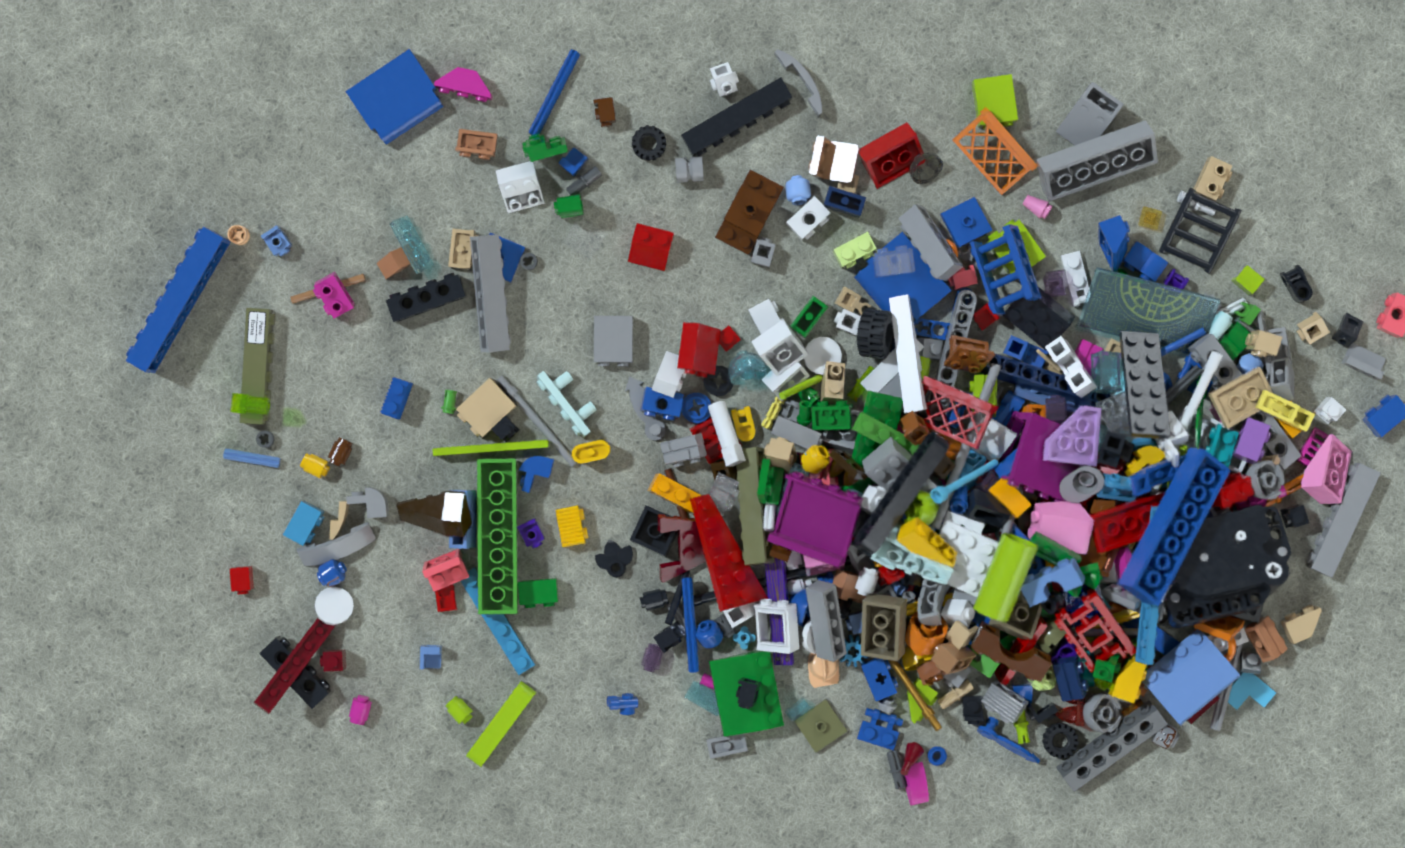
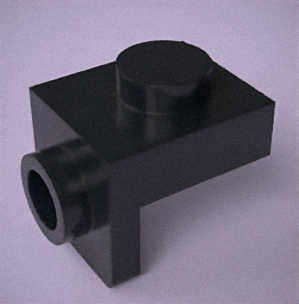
M1052 702L1037 712L1032 705L1027 704L1029 710L1026 713L1032 721L1036 720L1038 723H1041L1044 720L1049 721L1054 718L1058 710Z

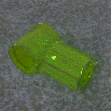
M232 393L230 412L269 414L270 398Z

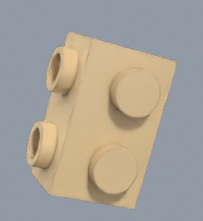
M452 229L448 267L472 270L470 237L479 236L476 235L475 230Z

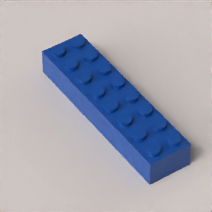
M203 227L196 232L194 236L195 242L185 251L184 255L186 257L184 261L177 265L173 280L170 279L165 286L166 292L156 301V309L148 315L145 321L147 323L145 328L138 332L135 345L131 346L126 353L128 357L125 361L145 373H155L231 243L229 239L209 228Z
M1189 448L1117 584L1143 603L1155 606L1160 605L1230 472L1229 468L1205 449Z

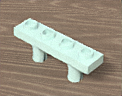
M544 371L538 374L536 377L538 379L537 385L542 391L546 390L549 393V400L554 406L558 405L562 410L560 412L561 416L573 424L571 428L577 436L581 435L583 438L591 431L584 424V420L597 409L592 402H588L576 411L560 393L562 388L573 381L572 376L566 371L553 381L550 380Z

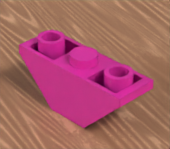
M457 67L434 82V86L441 93L457 92L459 97L468 98V95L476 97L475 100L480 102H487V100H492L493 98L477 71Z

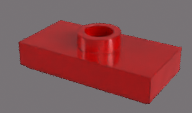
M454 584L435 591L438 612L457 610Z

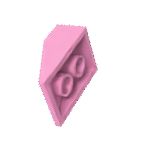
M1329 434L1305 469L1301 488L1320 504L1341 503L1352 451L1336 436Z

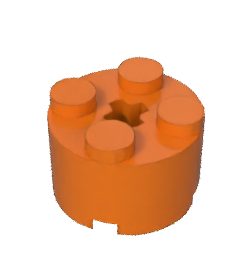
M918 611L913 614L906 629L905 642L913 650L914 654L917 656L935 654L934 649L939 644H943L947 635L948 625L942 617V625L929 626L919 621Z

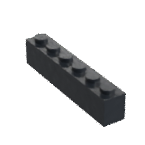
M780 77L681 134V138L692 157L695 155L697 157L702 156L708 152L706 149L710 146L718 147L724 143V138L728 136L733 138L740 134V129L745 126L751 128L756 125L757 119L770 117L774 114L773 110L778 107L780 109L786 108L791 104L790 101L793 97Z

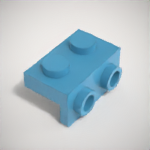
M1115 473L1102 474L1104 486L1096 493L1097 497L1127 502L1135 500L1136 497L1133 496L1131 476L1124 477Z

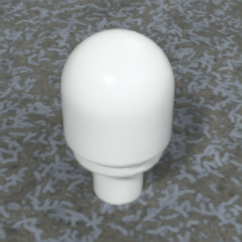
M798 578L788 581V594L795 595L797 592L806 589V587L812 584L811 580L803 581Z

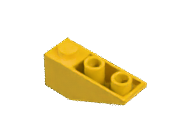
M918 517L900 526L897 541L906 549L917 555L954 567L957 551Z
M1134 655L1120 669L1119 674L1114 675L1108 694L1132 703L1135 702V699L1138 700L1141 693L1139 686L1141 681H1144L1146 678L1147 670L1145 668L1147 664L1136 662V655Z

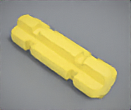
M777 396L775 397V402L772 403L766 414V419L764 418L761 424L762 427L771 429L772 422L776 420L782 408L781 405L784 404L786 399L781 402Z

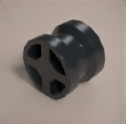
M1057 590L1050 592L1048 600L1041 602L1042 608L1048 614L1056 613L1058 609L1063 608L1066 604L1064 596Z

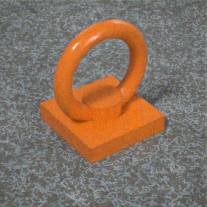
M1213 608V610H1214L1216 613H1221V612H1219L1218 610H1216V609ZM1229 616L1196 624L1193 628L1226 640L1228 642V651L1224 657L1229 662L1236 652L1234 637L1243 628L1245 621Z

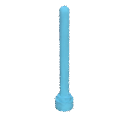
M994 459L946 487L938 486L931 490L933 501L937 504L944 502L951 492L999 465L998 460Z

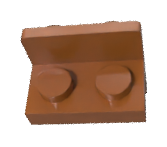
M952 335L949 339L950 356L945 360L944 366L955 370L961 369L971 373H980L994 357V351H989L988 342Z

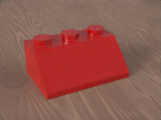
M907 122L861 147L858 154L876 189L927 162L917 134Z

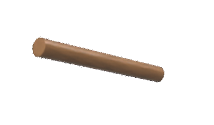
M364 274L341 280L344 287L366 281ZM313 290L290 298L292 304L316 297Z

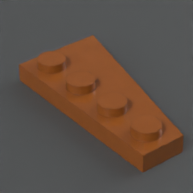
M1094 499L1089 515L1115 507V500ZM1092 531L1087 554H1079L1082 559L1077 564L1079 567L1098 562L1102 577H1109V573L1102 569L1110 550L1097 553Z

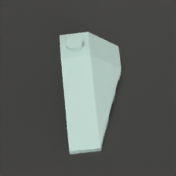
M898 523L878 551L873 553L871 557L872 560L892 570L895 567L903 569L906 574L910 575L912 572L922 575L924 579L945 585L954 571L950 566L917 555L906 549L897 541L901 526Z

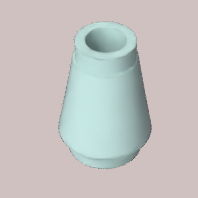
M1219 311L1214 316L1209 334H1213L1219 340L1232 325L1233 317Z

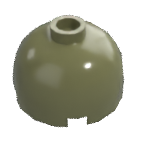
M1056 616L1050 617L1045 621L1048 626L1036 642L1040 649L1047 654L1066 634L1065 630L1060 631L1054 622L1057 619ZM1064 620L1069 626V628H1071L1072 625H1070L1066 620Z

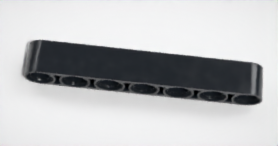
M934 431L927 434L857 534L856 544L871 554L878 551L948 451L950 444L947 440Z

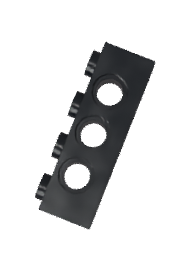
M450 273L443 276L444 279L437 282L436 279L426 282L424 287L414 286L408 288V292L402 295L400 292L389 295L390 299L386 300L393 322L397 323L466 298L467 294L460 275ZM443 285H447L449 288V292L445 296H442L439 292L440 287ZM424 292L431 294V299L428 302L422 301L421 296ZM407 298H411L413 301V305L409 309H406L403 305L404 300Z
M278 636L259 654L277 672L284 663L280 659V653L284 652L289 656L293 650L289 647L291 643L285 637L281 638ZM306 665L301 671V675L295 679L290 687L313 709L331 692L329 689L331 686L325 679H320L316 675L317 671L313 666ZM307 680L313 681L315 685L313 690L306 687Z

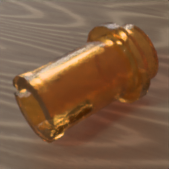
M1138 698L1127 708L1123 707L1121 711L1122 716L1125 717L1144 704L1142 700Z

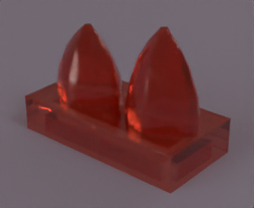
M1085 697L1083 699L1066 701L1074 704V706L1063 708L1056 713L1058 718L1067 723L1084 726L1083 707L1085 705Z

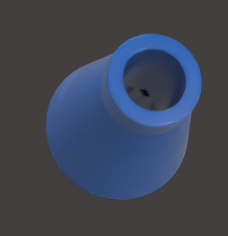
M966 485L955 490L950 500L949 506L954 513L962 514L968 509V487Z

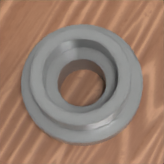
M890 697L878 701V708L886 713H892L897 707L894 699Z

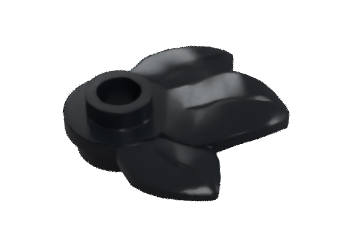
M608 540L604 548V554H596L595 561L598 567L607 570L610 576L615 578L621 577L626 571V565L632 561L633 551L630 545L621 549L616 542ZM615 564L620 566V570L617 572L613 570V565Z

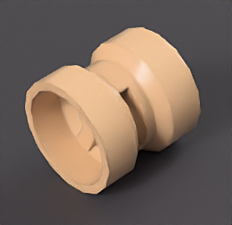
M233 225L229 228L227 237L232 243L244 245L249 241L250 233L243 226Z

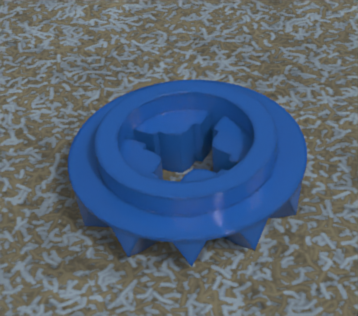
M691 393L682 402V414L692 423H701L710 416L708 406L711 405V402L702 393ZM693 400L698 405H705L700 408V416H698L696 411H688L693 407Z

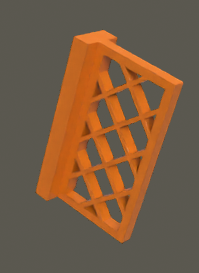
M985 107L980 111L981 114L952 140L995 189L1003 195L1027 172L1033 171L1038 166L997 118ZM983 121L986 124L985 133H975L976 125ZM964 136H971V146H962L959 140ZM975 136H985L984 146H974ZM988 136H996L998 138L997 146H987ZM974 149H983V159L973 158ZM987 150H997L996 160H986ZM1000 150H1009V160H999ZM986 163H996L995 173H986ZM999 163H1009L1008 173H998ZM1012 164H1021L1024 169L1018 174L1012 173ZM998 177H1008L1007 184L1000 188L997 185Z

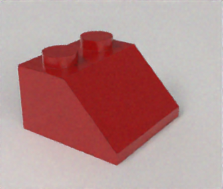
M636 223L628 262L665 271L674 232Z

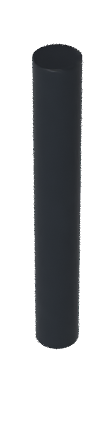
M689 570L682 573L665 620V623L668 625L673 623L683 595L682 578L689 577L691 572Z

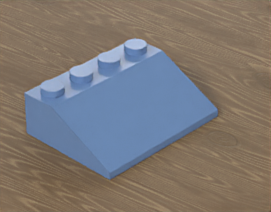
M1196 629L1147 670L1145 680L1142 682L1181 726L1238 679L1240 674L1201 630Z

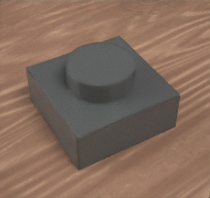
M1241 652L1240 672L1260 674V656L1257 653Z

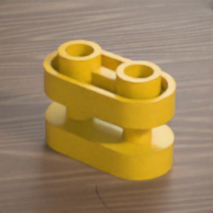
M605 440L579 444L573 448L572 458L580 464L601 460L609 456L611 447Z

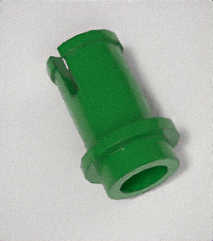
M803 400L799 403L797 421L802 426H807L812 421L810 416L812 403L810 401Z

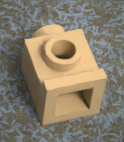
M1314 312L1312 316L1297 324L1299 328L1296 331L1302 341L1305 339L1309 344L1330 333L1322 317L1317 312Z

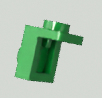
M1114 654L1110 657L1109 662L1097 659L1093 677L1112 682L1115 673L1119 674L1121 663L1118 662L1120 655Z

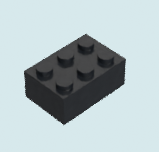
M1038 287L1042 298L1033 301L1026 300L1023 297L1011 302L1006 307L1003 316L1047 351L1045 347L1059 338L1070 327L1075 316Z

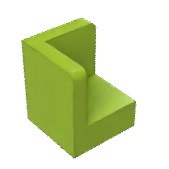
M1247 265L1231 281L1246 294L1251 295L1265 279Z

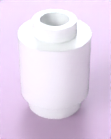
M866 566L863 567V570H860L855 586L858 594L868 596L874 593L879 578L878 570Z

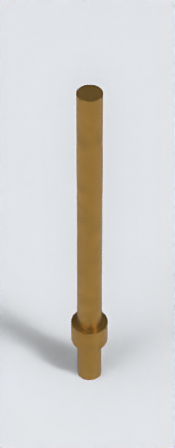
M888 660L922 710L921 714L925 720L928 719L936 732L943 727L934 716L935 712L931 707H928L899 662Z

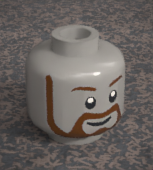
M1169 723L1151 738L1154 744L1166 750L1170 747L1173 748L1180 736L1177 734L1178 729Z

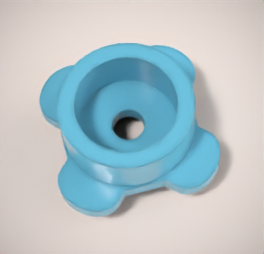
M743 626L737 634L733 635V640L740 644L741 649H747L748 645L756 640V636L748 631V627Z

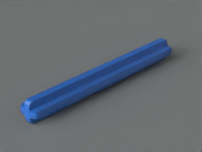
M573 49L569 51L529 130L530 135L541 133L580 56L579 52Z
M691 577L682 578L688 670L690 673H696L699 671L693 583Z

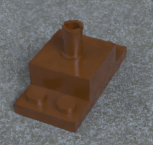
M749 170L715 238L749 255L784 187Z

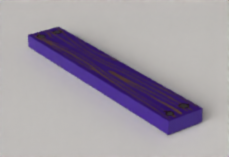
M774 558V563L765 564L768 599H772V602L780 600L789 601L785 561ZM769 614L772 642L784 643L783 615ZM773 652L774 665H793V652L790 654Z

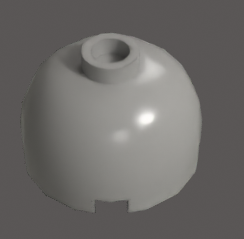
M1274 461L1256 462L1248 468L1246 475L1251 477L1254 497L1267 500L1275 499L1281 494L1282 491L1279 490L1281 485H1284V474L1281 467L1273 463Z
M1094 695L1086 701L1083 707V719L1087 726L1096 732H1112L1121 721V715H1119L1121 705L1118 699L1111 695Z

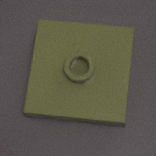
M826 699L794 720L815 752H818L847 732Z

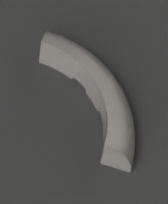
M927 579L923 580L920 597L918 598V619L922 624L929 626L942 625V604L950 585Z

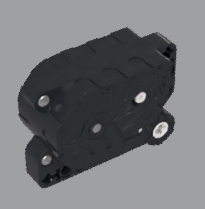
M1256 505L1204 519L1163 599L1166 614L1172 627L1176 629L1256 610L1265 603L1269 595H1272L1285 583L1290 574L1287 561L1291 556V548L1278 509L1273 506L1262 507L1261 505ZM1271 531L1276 532L1279 538H1273L1271 536ZM1256 596L1259 604L1253 603L1250 597ZM1232 600L1238 601L1240 608H1234ZM1213 605H1218L1221 608V613H1216L1213 610ZM1195 609H1198L1202 612V618H1198L1195 616ZM1188 614V617H1185L1182 621L1175 618L1177 615L1184 617Z

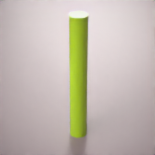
M820 374L780 392L779 397L784 400L821 382L823 377Z

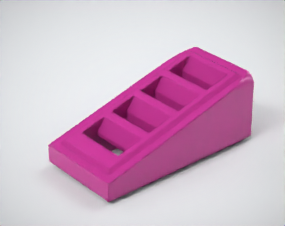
M1316 427L1313 428L1300 449L1301 457L1296 460L1306 467L1311 461L1304 457L1305 454L1311 458L1315 456L1308 451V448L1316 452L1319 450L1311 444L1312 441L1319 444L1320 447L1325 442V440L1321 442L1316 439L1315 435L1317 434L1325 440L1329 436Z

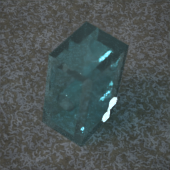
M1099 351L1091 355V374L1097 386L1092 393L1115 394L1123 391L1121 353Z

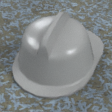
M1091 466L1079 467L1061 481L1060 494L1068 502H1082L1103 488L1104 477L1097 468Z

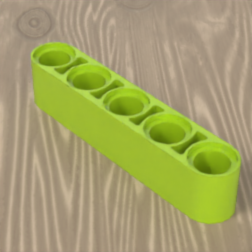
M520 681L469 750L466 757L482 767L533 698L536 691L523 681Z

